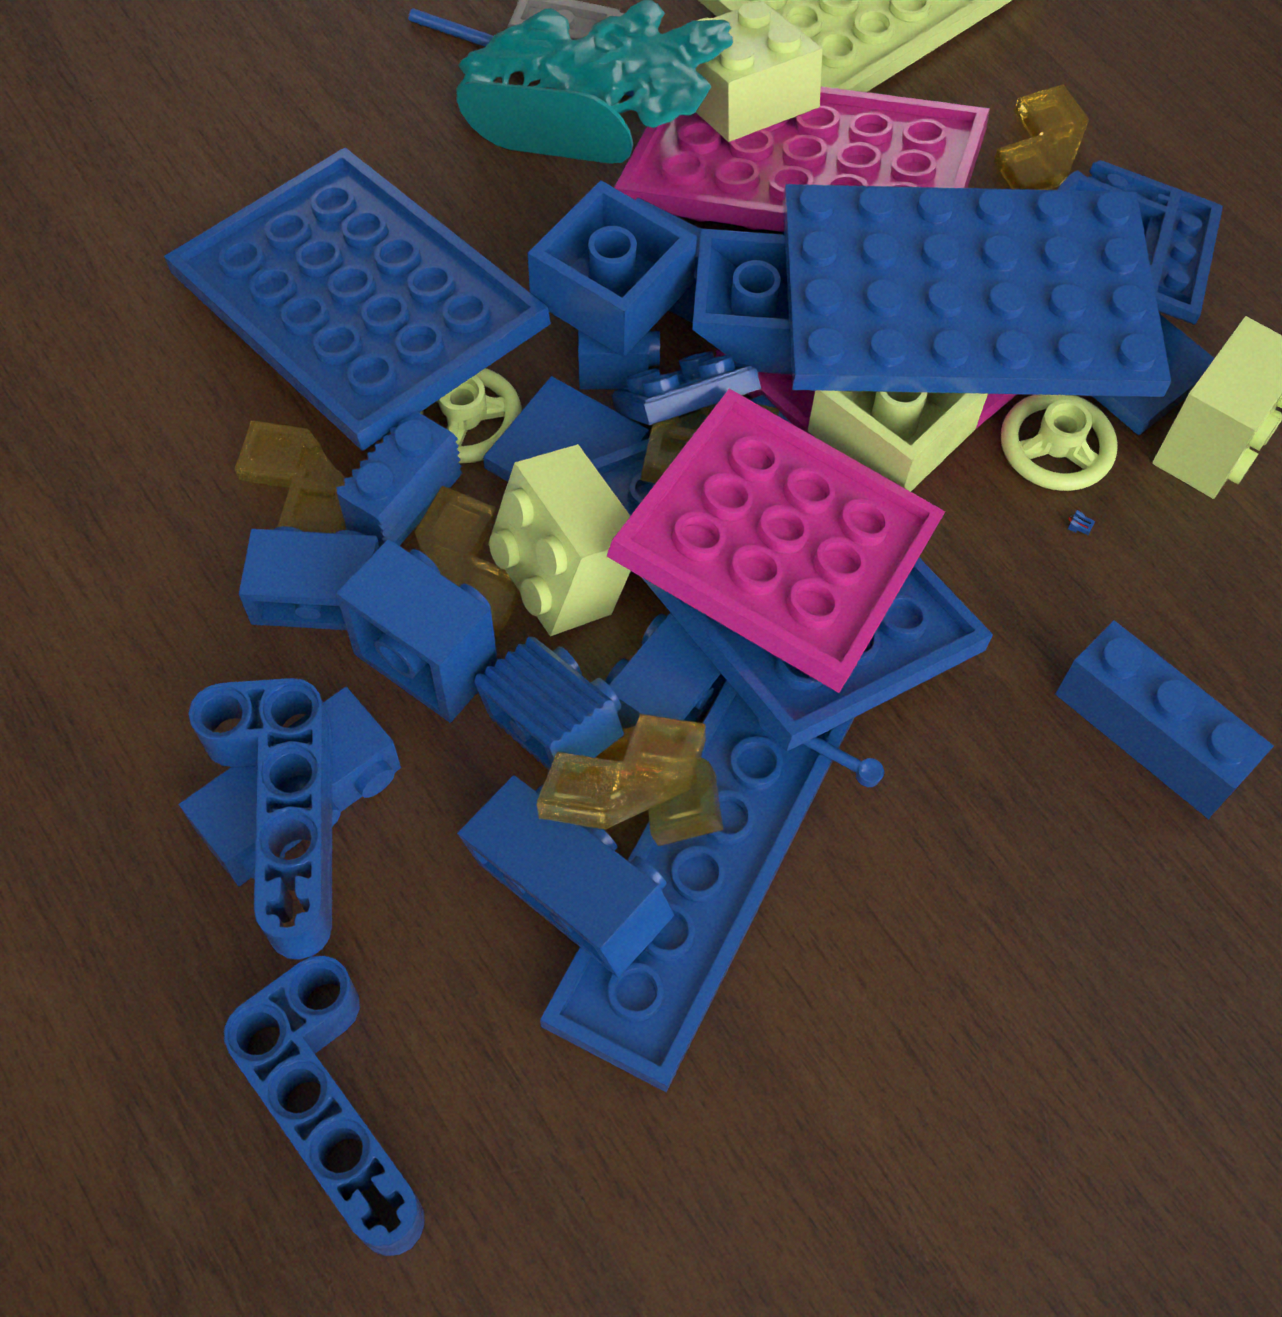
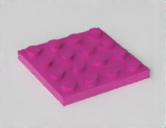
M729 388L612 539L607 557L840 693L945 511Z

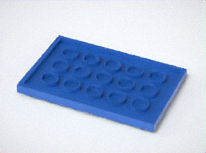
M347 148L341 149L164 256L170 272L362 451L383 438V436L391 432L390 427L399 426L398 422L414 411L420 413L551 324L548 307Z
M785 184L783 214L792 390L1164 397L1172 381L1137 192Z
M764 395L750 399L752 402L791 423ZM708 416L591 460L630 516ZM919 557L840 693L642 578L786 752L986 651L993 636L985 625Z

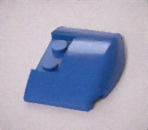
M1102 160L1093 162L1089 170L1092 176L1086 177L1078 170L1070 174L1057 190L1137 192L1158 311L1195 325L1201 315L1223 205Z

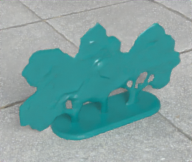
M643 0L631 6L622 16H609L595 23L587 36L571 40L568 32L570 29L568 19L555 9H543L526 19L523 23L510 26L494 35L485 48L470 52L459 63L458 66L465 76L456 88L457 103L461 114L469 125L483 138L497 146L515 151L595 162L622 163L631 155L633 139L630 129L620 113L629 110L637 111L642 123L651 128L671 122L680 115L695 113L712 87L695 68L699 64L709 62L722 51L731 47L733 44V37L729 34L731 26L725 20H693L682 27L660 34L658 27L665 12L653 0ZM520 71L523 73L524 82L522 86L509 84V78L513 72ZM497 77L502 78V83H494ZM540 80L538 85L528 86L530 82ZM629 91L634 92V95L627 101L618 103L625 93Z

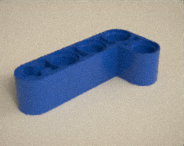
M287 678L210 685L196 695L191 702L189 710L190 724L206 753L212 761L221 766H257L254 912L256 921L277 953L286 958L298 960L311 957L323 949L330 938L332 929L333 732L322 698L312 684L302 679ZM294 715H311L305 723L298 727H282ZM233 718L241 719L238 725L230 731L223 733L214 732L219 724ZM300 775L311 777L307 785L299 791L291 793L281 791L283 785L292 777ZM296 840H308L311 842L307 851L300 857L291 860L279 858L283 848L290 842ZM288 890H293L305 912L296 915L295 926L286 928L282 923L291 921L293 917V899Z
M312 956L299 962L240 1005L228 1018L224 1028V1042L229 1054L353 1232L375 1253L384 1256L400 1255L411 1249L420 1239L425 1225L424 1210L412 1188L315 1055V1053L345 1032L355 1022L360 1010V998L346 968L340 962L327 956ZM324 984L340 986L339 996L331 1006L321 1010L307 1008L308 998L317 987ZM266 1027L280 1029L277 1044L270 1051L262 1055L248 1054V1044L251 1037L257 1031ZM307 1082L321 1085L319 1099L311 1109L303 1113L287 1111V1100L290 1093L297 1086ZM345 1139H355L363 1143V1154L359 1163L353 1169L345 1173H334L328 1170L327 1158L331 1149L337 1143ZM373 1183L389 1205L393 1208L400 1206L396 1213L401 1224L391 1232H388L381 1224L375 1226L379 1221L378 1215L361 1193L369 1189Z

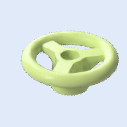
M487 368L436 401L439 403L442 413L447 416V430L453 432L458 438L456 443L459 445L457 448L460 452L458 457L461 459L459 463L482 461L483 456L522 411L521 402L514 387L503 376ZM484 386L494 391L499 397L486 396ZM504 417L501 427L493 436L478 444L461 446L467 430L476 427L481 420Z
M1076 395L1028 396L1012 407L1002 424L1001 445L1011 466L1028 481L1047 489L1072 491L1089 487L1101 480L1110 471L1116 459L1117 437L1111 422L1098 407ZM1046 409L1038 435L1019 441L1018 433L1022 422L1029 415ZM1091 426L1099 440L1098 454L1090 449L1085 440ZM1046 454L1058 458L1066 457L1084 470L1074 473L1052 472L1036 465L1030 459Z

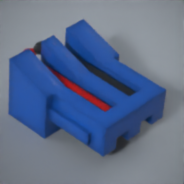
M1077 510L1075 515L1071 514L1068 518L1071 522L1068 530L1075 533L1080 531L1089 535L1095 521L1085 517L1083 513Z

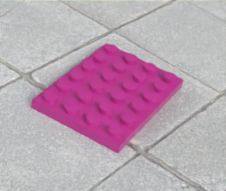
M821 86L819 108L730 142L696 112L691 115H680L671 122L664 123L656 128L646 127L614 188L634 200L638 197L674 216L687 217L698 222L713 221L739 225L751 230L765 229L784 232L783 197L785 184L968 188L987 129L989 108Z

